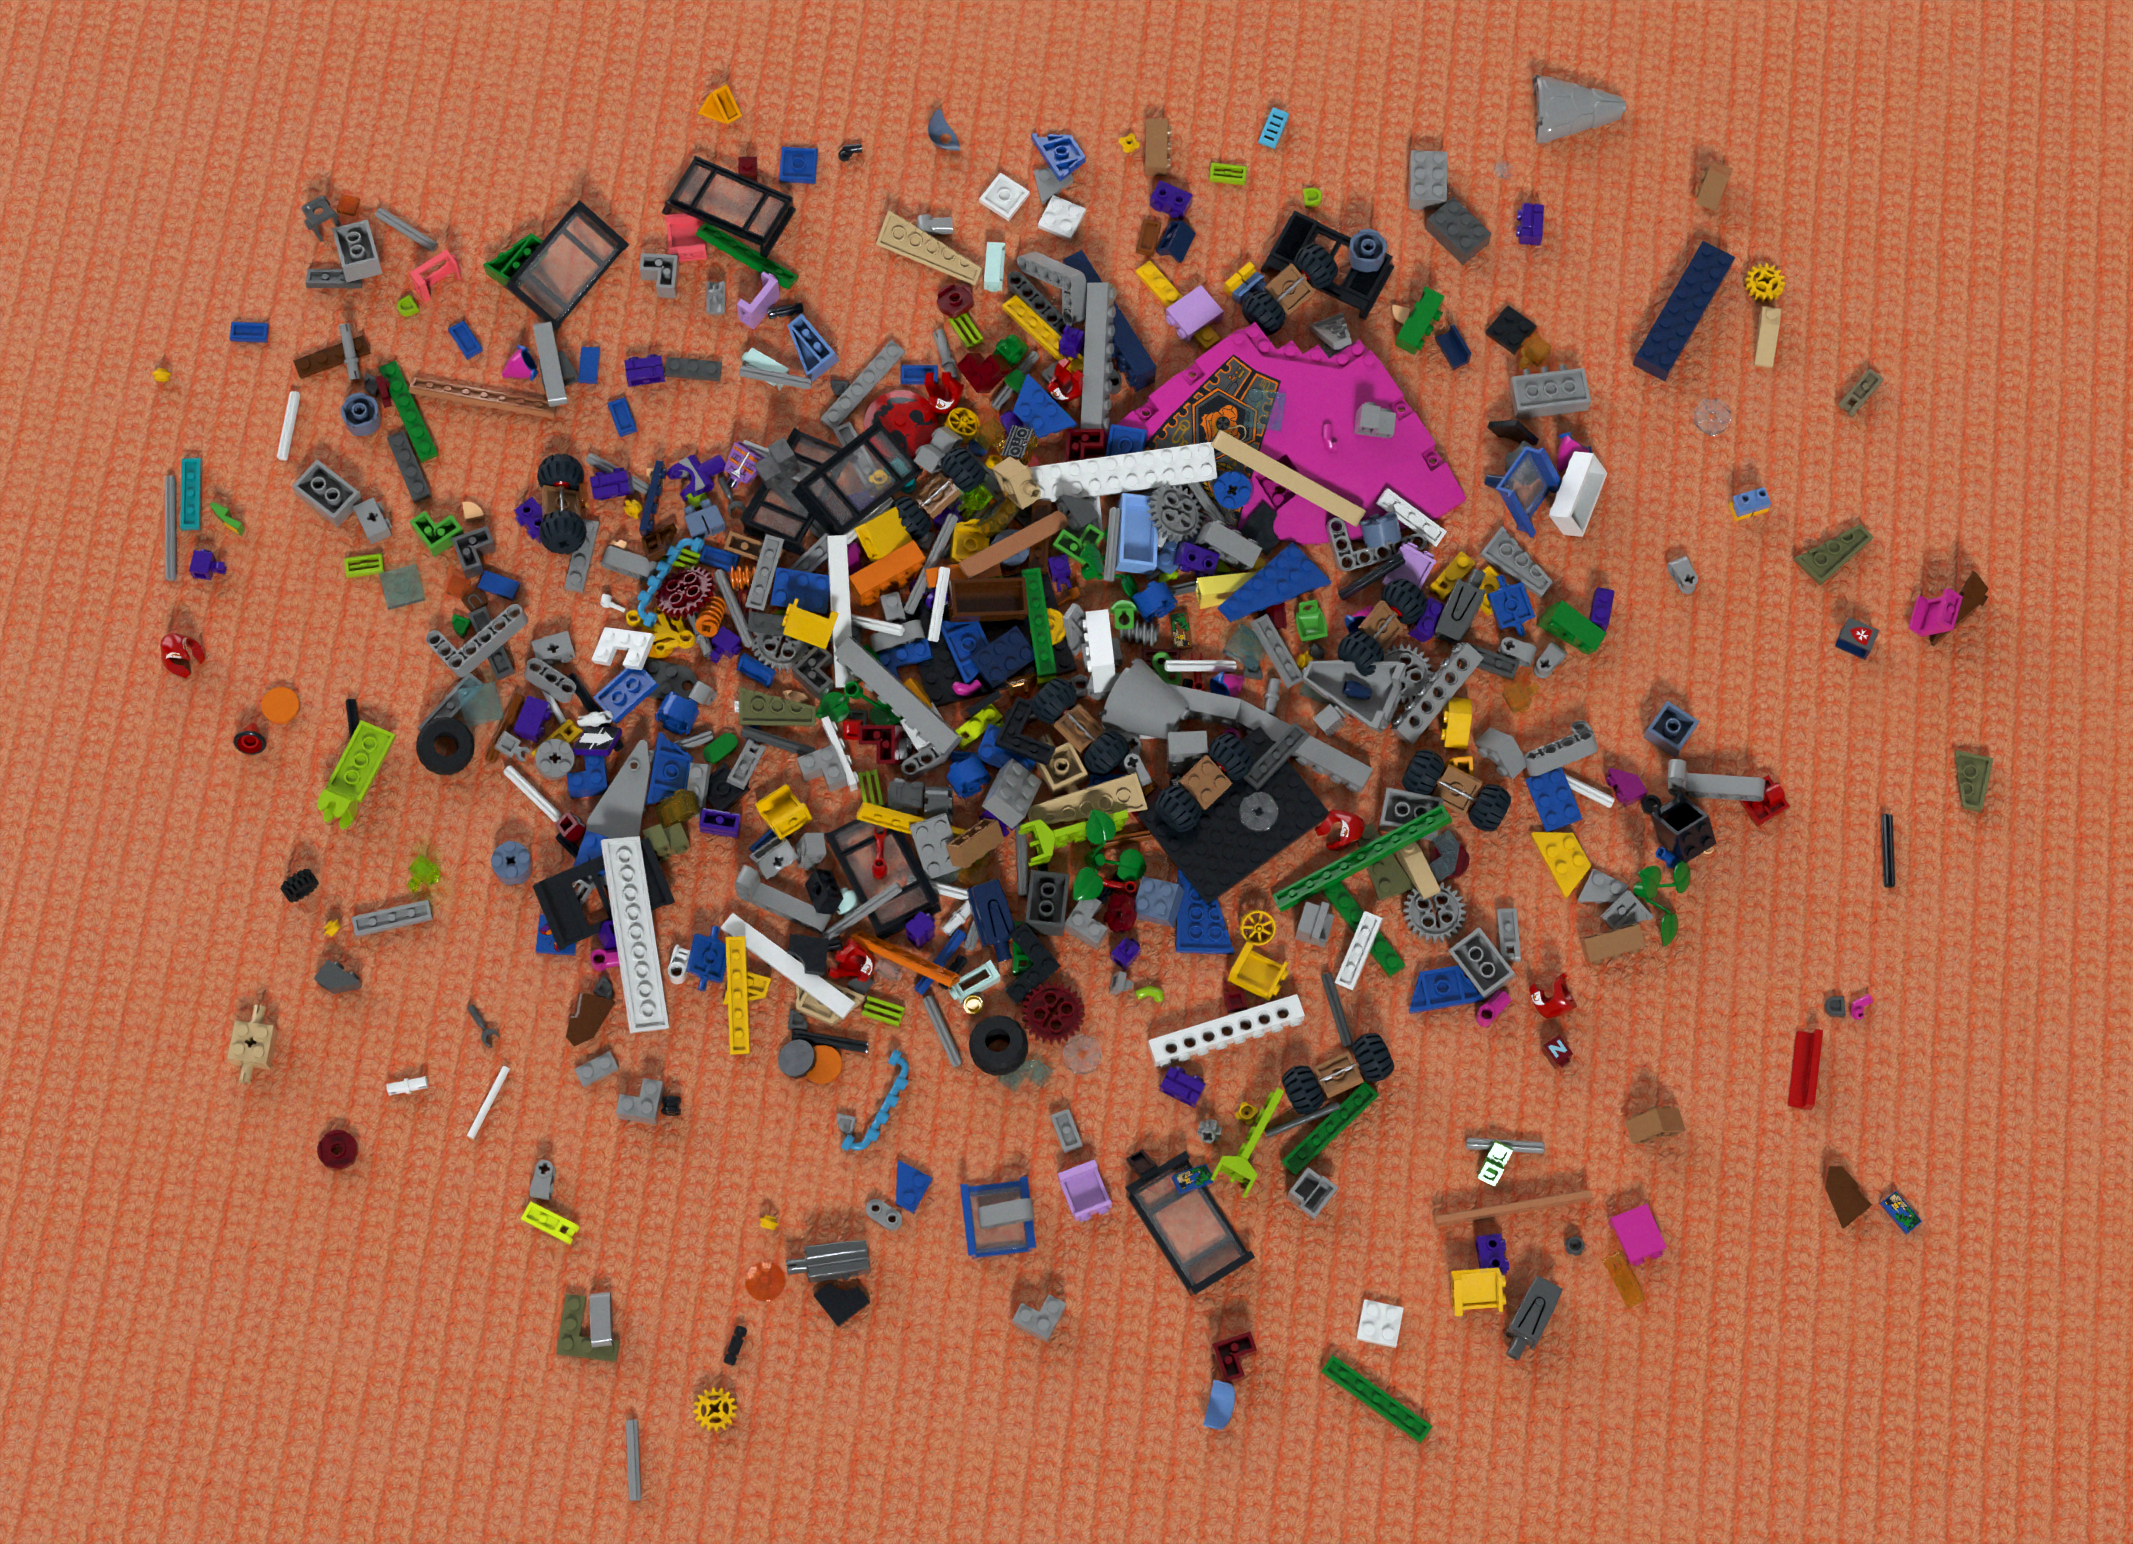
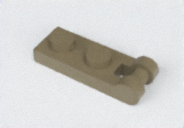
M1869 368L1837 407L1841 410H1846L1848 415L1853 417L1881 385L1884 378ZM1851 400L1855 405L1852 406L1848 402Z

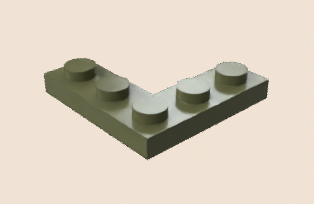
M566 1294L556 1354L617 1362L620 1341L613 1340V1346L592 1348L591 1337L581 1336L587 1298L586 1296Z

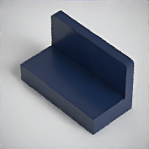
M1172 221L1169 223L1156 252L1160 256L1171 255L1178 263H1182L1196 233L1184 221Z
M1452 324L1449 331L1436 337L1435 341L1452 370H1455L1469 363L1471 352L1456 326Z

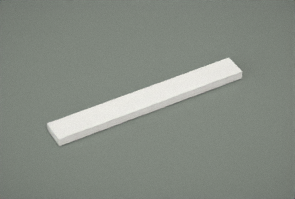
M836 535L827 536L830 606L831 611L839 613L832 631L835 688H844L848 682H854V676L851 675V669L848 666L843 667L836 661L838 657L834 653L848 636L852 637L847 536Z
M734 913L721 926V930L731 937L746 936V948L843 1020L856 1005L854 1001L820 976L805 974L804 966L801 962L787 954L786 951Z

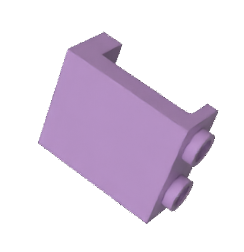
M762 272L763 289L751 304L743 299H740L737 303L739 320L752 329L757 327L768 313L767 309L772 308L780 298L778 280L770 273Z
M1200 285L1166 308L1165 319L1170 326H1174L1178 336L1181 339H1185L1188 343L1194 334L1213 321L1218 323L1223 320L1224 311Z
M1409 541L1407 544L1402 543L1396 555L1401 554L1405 559V563L1383 576L1381 583L1387 585L1396 579H1406L1421 589L1437 561L1433 559V554L1424 551V553L1418 551V546Z
M1095 1159L1058 1173V1181L1075 1221H1087L1091 1218V1215L1096 1213L1102 1215L1109 1212V1208H1112V1201L1108 1197Z

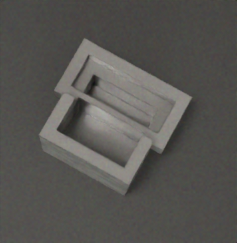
M1322 901L1321 906L1309 902L1305 903L1295 939L1325 948L1335 916L1327 913L1329 903Z
M1308 1167L1289 1191L1287 1199L1315 1220L1339 1187L1324 1176H1319Z

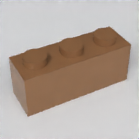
M1146 119L1145 176H1166L1167 169L1171 168V158H1167V153H1171V142H1168V137H1171V126H1168V119Z
M730 531L724 549L758 561L763 542ZM781 549L777 563L778 568L781 567L786 552L784 549Z
M984 818L948 843L946 848L952 866L968 868L977 859L983 858L987 852L997 848L998 844L1004 841L999 821Z
M1636 923L1580 938L1585 961L1592 962V964L1604 962L1603 959L1607 957L1611 959L1620 958L1622 953L1629 952V954L1638 953L1640 948L1646 947L1640 924Z

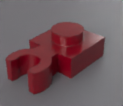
M383 375L376 376L375 380L383 406L385 408L392 406L387 389H390L388 379L383 378Z
M1224 980L1223 988L1226 993H1224L1223 997L1227 1012L1234 1013L1247 1010L1248 1006L1243 990H1237L1238 985L1236 984L1229 986L1227 980Z

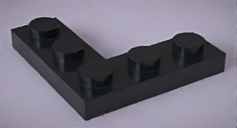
M1017 696L995 741V747L1048 766L1054 755L1055 747L1022 735L1032 713V701Z
M1022 922L1008 934L1032 962L1027 969L1003 989L1015 1004H1019L1026 995L1032 992V989H1036L1039 984L1061 967L1025 922Z

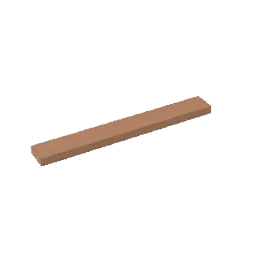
M418 377L413 378L409 387V393L553 419L559 409V406L549 407L548 400Z
M1057 510L959 562L958 565L966 579H971L1058 533L1062 529L1069 527L1067 518Z
M1590 1189L1438 1215L1435 1216L1433 1223L1434 1228L1587 1202L1593 1196Z

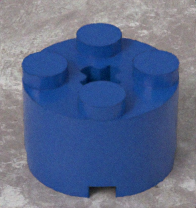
M1241 471L1226 472L1214 484L1216 500L1227 509H1237L1247 505L1254 493L1252 479ZM1231 486H1233V487L1237 486V488H1238V489L1236 490V493H1237V494L1231 493V491H1230V490L1232 489Z
M1152 581L1146 586L1147 589L1136 593L1132 597L1135 606L1146 623L1154 622V617L1158 616L1159 619L1164 617L1176 607L1174 603H1177V600L1165 582L1157 583Z
M671 691L669 695L664 697L655 715V720L657 722L660 720L663 723L662 727L674 734L682 735L683 732H686V735H688L699 715L698 704L692 699H685L680 697L678 693Z
M975 754L968 756L962 762L957 761L951 764L949 767L950 771L946 777L959 798L961 796L968 798L981 791L980 787L983 784L987 786L991 781L990 774Z

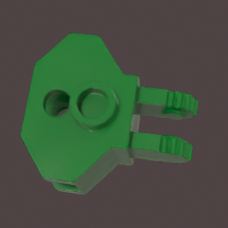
M1010 334L996 344V350L993 354H1002L1010 366L1013 367L1022 359L1028 350V345L1015 334Z

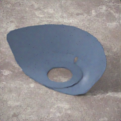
M940 109L936 110L928 126V134L935 147L943 150L960 151L955 133L946 123ZM949 134L952 138L951 142L947 144L940 141L941 135Z

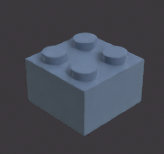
M1667 700L1646 730L1643 738L1676 758L1700 721Z
M1143 876L1135 900L1136 905H1134V911H1137V919L1174 927L1184 890L1179 884Z

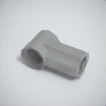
M926 214L917 217V227L931 236L936 234H953L952 217L933 218L931 215Z

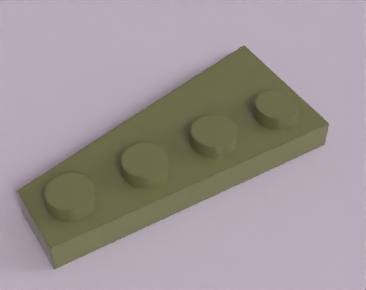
M1859 524L1838 537L1826 541L1817 548L1814 547L1807 553L1795 557L1793 561L1821 586L1874 537Z
M739 687L738 725L815 727L816 707Z
M1373 824L1365 825L1362 836L1356 841L1359 848L1381 836ZM1393 854L1366 867L1378 901L1405 894L1415 889V886Z

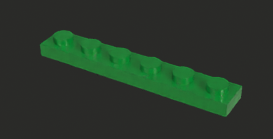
M705 222L697 229L696 236L702 238L703 241L712 244L761 274L765 272L774 275L780 286L789 290L797 282L798 275L769 258L760 256V253L711 224Z
M396 361L378 367L383 378L388 379L390 385L388 391L421 463L439 456Z
M1040 568L1021 570L1022 577H1025L1028 618L1037 677L1056 676Z
M1340 882L1321 891L1355 934L1364 912ZM1378 931L1369 953L1390 978L1402 970L1405 964Z
M1364 1082L1340 1105L1341 1109L1332 1112L1281 1161V1164L1294 1177L1298 1175L1379 1097V1094Z
M1334 1355L1331 1356L1321 1370L1323 1375L1419 1444H1421L1433 1427Z

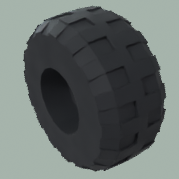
M442 717L433 719L422 728L417 737L416 751L421 764L427 770L438 775L458 773L469 764L474 754V737L469 728L456 718ZM441 736L450 737L455 741L457 750L451 756H442L436 752L434 741Z
M996 1015L985 1018L975 1026L970 1035L969 1050L975 1065L981 1071L994 1076L1007 1075L1016 1071L1024 1063L1028 1054V1039L1024 1029L1017 1021L1007 1016ZM997 1039H1003L1010 1043L1001 1052H994L988 1049L990 1043Z

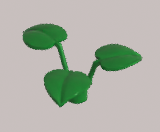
M1106 527L1104 532L1106 542L1108 535V527ZM1093 543L1086 545L1079 558L1088 563V565L1081 567L1082 576L1086 581L1096 577L1098 580L1104 578V575H1102V572H1104L1102 561L1105 560L1106 554L1101 557L1099 549ZM1115 574V578L1122 579V587L1134 604L1132 597L1140 592L1137 582L1130 574L1126 576L1124 574Z
M865 644L863 647L881 663L879 656L868 644ZM862 679L854 680V682L850 681L845 685V697L839 692L828 693L822 699L816 712V717L820 720L829 716L831 722L840 723L850 714V708L847 705L849 697L852 699H859L861 697L874 705L870 711V718L875 725H895L901 721L902 716H896L891 711L892 707L888 703L885 705L879 699L876 703L863 695V688L859 685V683L863 682Z
M1091 810L1090 817L1086 824V837L1091 843L1100 845L1086 853L1084 860L1089 867L1082 868L1075 878L1073 900L1076 901L1092 900L1101 894L1103 880L1097 876L1098 870L1095 867H1101L1104 863L1119 865L1117 875L1124 881H1135L1146 872L1147 866L1137 850L1126 849L1119 857L1120 862L1106 860L1104 854L1098 852L1106 845V840H1112L1116 833L1114 821L1106 813L1099 810Z
M1680 861L1677 863L1673 874L1675 882L1669 884H1659L1661 881V870L1658 866H1649L1638 872L1642 882H1637L1634 886L1635 897L1645 898V902L1651 903L1666 912L1661 923L1662 947H1666L1675 938L1678 931V918L1675 913L1671 914L1670 910L1651 899L1656 897L1658 888L1676 886L1677 893L1685 892L1691 879L1688 862Z

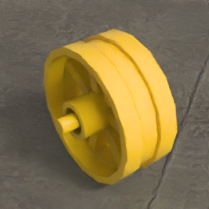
M959 407L949 413L944 427H948L964 438L962 443H966L975 437L979 430L980 422L974 412L967 408Z
M1256 909L1247 912L1242 917L1239 925L1242 937L1253 945H1264L1271 941L1275 935V921L1272 916L1262 910ZM1259 913L1257 922L1251 917L1252 914ZM1263 914L1270 919L1260 924ZM1247 918L1253 923L1252 926H1244ZM1271 924V932L1265 930L1264 926ZM1244 929H1252L1253 931L1246 937ZM1261 932H1264L1269 935L1263 941L1261 938ZM1255 933H1257L1259 942L1250 940Z

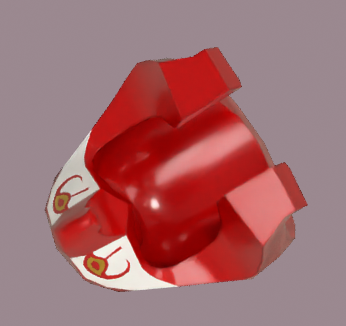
M1065 357L1057 363L1054 375L1045 390L1060 405L1082 396V378L1084 374L1079 369L1074 374H1071L1066 369L1071 361Z
M942 372V383L944 385L934 383V373H926L924 384L929 395L928 403L931 411L940 415H949L957 407L963 394L964 385L952 378L951 372Z
M168 633L162 638L160 644L162 663L170 672L185 679L191 673L183 665L173 663L172 657L190 660L191 658L187 651V647H190L193 657L202 664L205 660L204 652L199 643L192 637Z
M1332 809L1322 824L1315 828L1317 835L1322 836L1330 832L1331 826L1334 823L1341 822L1340 840L1326 843V847L1330 851H1339L1360 839L1365 824L1363 819L1356 814Z
M848 939L843 950L837 951L835 955V960L839 961L838 967H830L828 975L835 979L844 976H857L858 981L866 982L873 974L876 959L860 943Z
M1565 972L1554 981V995L1551 998H1547L1544 995V990L1536 987V983L1532 984L1529 988L1532 1002L1544 1018H1555L1577 1007L1575 999L1568 990L1565 981L1568 975Z

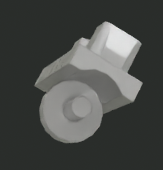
M725 281L718 283L707 282V314L713 316L725 314Z

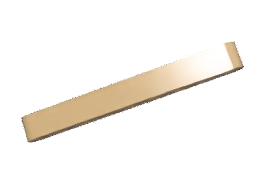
M1219 430L1211 444L1213 448L1355 527H1358L1366 512L1361 507L1222 430Z

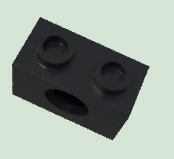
M814 869L805 883V887L816 912L833 915L844 898L831 870Z

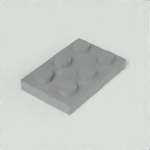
M946 813L909 825L922 869L928 880L962 869L961 867L952 866L946 845L954 840Z

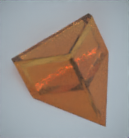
M1037 671L1005 680L1011 707L1017 696L1027 700L1030 699L1037 681Z

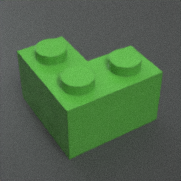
M426 511L410 520L413 531L433 557L454 545L451 538L464 534L462 527L452 514L437 524L433 522Z
M1090 523L1079 539L1062 529L1052 547L1066 554L1081 566H1084L1086 562L1079 558L1082 550L1090 543L1097 546L1105 533Z

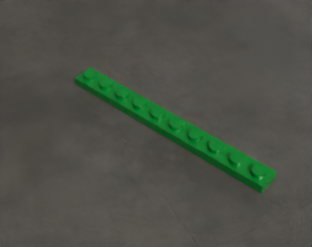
M1442 804L1272 894V897L1280 912H1283L1451 823L1452 819Z

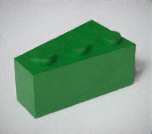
M532 233L512 245V248L508 251L501 252L494 260L484 263L486 275L505 286L543 240ZM548 250L529 272L532 273L548 254ZM524 277L522 281L517 285L518 288L522 286V284L526 281L527 277Z
M1426 286L1422 291L1421 299L1419 302L1416 301L1415 309L1405 321L1395 343L1397 347L1413 355L1416 354L1417 350H1422L1426 342L1424 341L1425 337L1431 335L1434 329V322H1439L1443 315L1441 309L1444 296Z
M1563 600L1547 607L1536 624L1538 627L1588 655L1598 649L1607 634Z

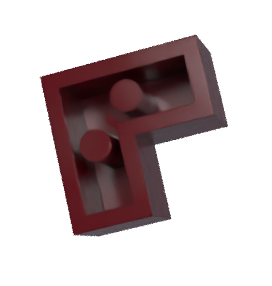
M967 353L956 365L977 393H990L1012 369L1002 354H990L984 359L980 353Z
M1067 429L1065 462L1088 459V454H1106L1108 437L1105 429Z
M859 725V745L877 746L876 764H902L899 756V740L903 738V726Z
M1251 1331L1213 1343L1211 1347L1222 1381L1233 1384L1244 1380L1245 1375L1239 1360L1256 1355L1257 1352Z

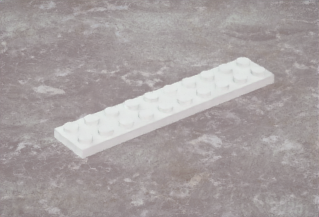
M1212 442L1029 467L1033 473L1032 478L1038 484L1039 491H1041V498L1038 500L1051 501V503H1054L1063 494L1076 498H1090L1155 489L1167 483L1170 486L1218 479L1214 448L1211 446Z
M640 836L601 840L630 1034L665 1030L669 1028Z

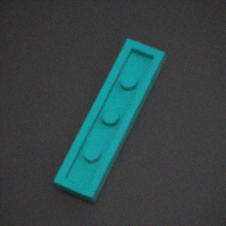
M201 458L182 459L180 529L182 531L201 530Z

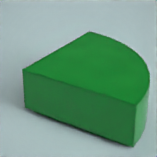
M453 614V628L456 634L464 639L472 622L467 618Z

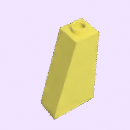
M1259 571L1197 578L1195 594L1199 608L1203 609L1221 605Z

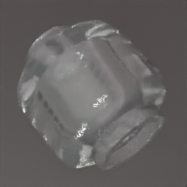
M885 957L878 960L873 971L876 972L877 979L890 985L896 980L900 981L904 973L901 970L902 965Z

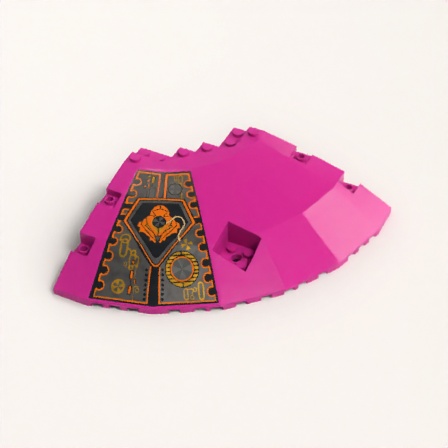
M1254 322L1243 330H1237L1196 359L1192 366L1175 375L1149 395L1148 403L1135 411L1132 410L1117 424L1148 430L1144 451L1213 442L1219 430H1222L1366 510L1361 521L1369 519V516L1374 514H1380L1381 517L1388 513L1376 504L1386 488L1397 494L1432 521H1436L1466 501V497L1448 464L1444 463L1434 450L1436 443L1415 411L1403 399V393L1383 364L1371 350H1367L1360 340L1352 343L1331 358H1328L1319 345L1303 354L1293 341L1277 350ZM1189 374H1195V377L1192 378ZM1373 402L1376 403V406H1381V409H1390L1391 412L1396 413L1394 435L1391 439L1354 434L1356 411L1362 404ZM1403 408L1404 412H1400L1398 409ZM1148 412L1149 415L1144 416L1143 413ZM1325 424L1333 426L1332 442L1338 443L1337 452L1331 451L1330 453L1325 448L1323 441V426ZM1214 448L1218 478L1229 471H1241L1247 474L1254 484V493L1247 505L1237 509H1227L1220 505L1215 498L1214 484L1216 480L1199 482L1224 517V523L1228 529L1239 531L1264 502L1278 514L1274 520L1273 529L1279 540L1288 541L1290 544L1293 542L1295 545L1300 546L1304 544L1321 545V543H1329L1325 529L1326 523L1333 518L1339 517L1283 487L1285 492L1278 494L1275 488L1282 485ZM1433 459L1436 463L1432 464L1429 460ZM1187 484V494L1190 495L1193 492ZM1231 486V487H1232V489L1230 490L1231 493L1237 494V493H1236V490L1238 489L1237 486H1235V487ZM1194 493L1192 497L1193 500L1197 499ZM1198 500L1196 506H1201L1198 512L1203 514L1200 519L1212 522L1213 520ZM1398 520L1400 531L1403 532L1408 527ZM1344 521L1350 541L1364 542L1360 523L1358 527H1355ZM1332 522V530L1335 532L1339 530L1337 522ZM1338 540L1336 544H1343L1344 542Z

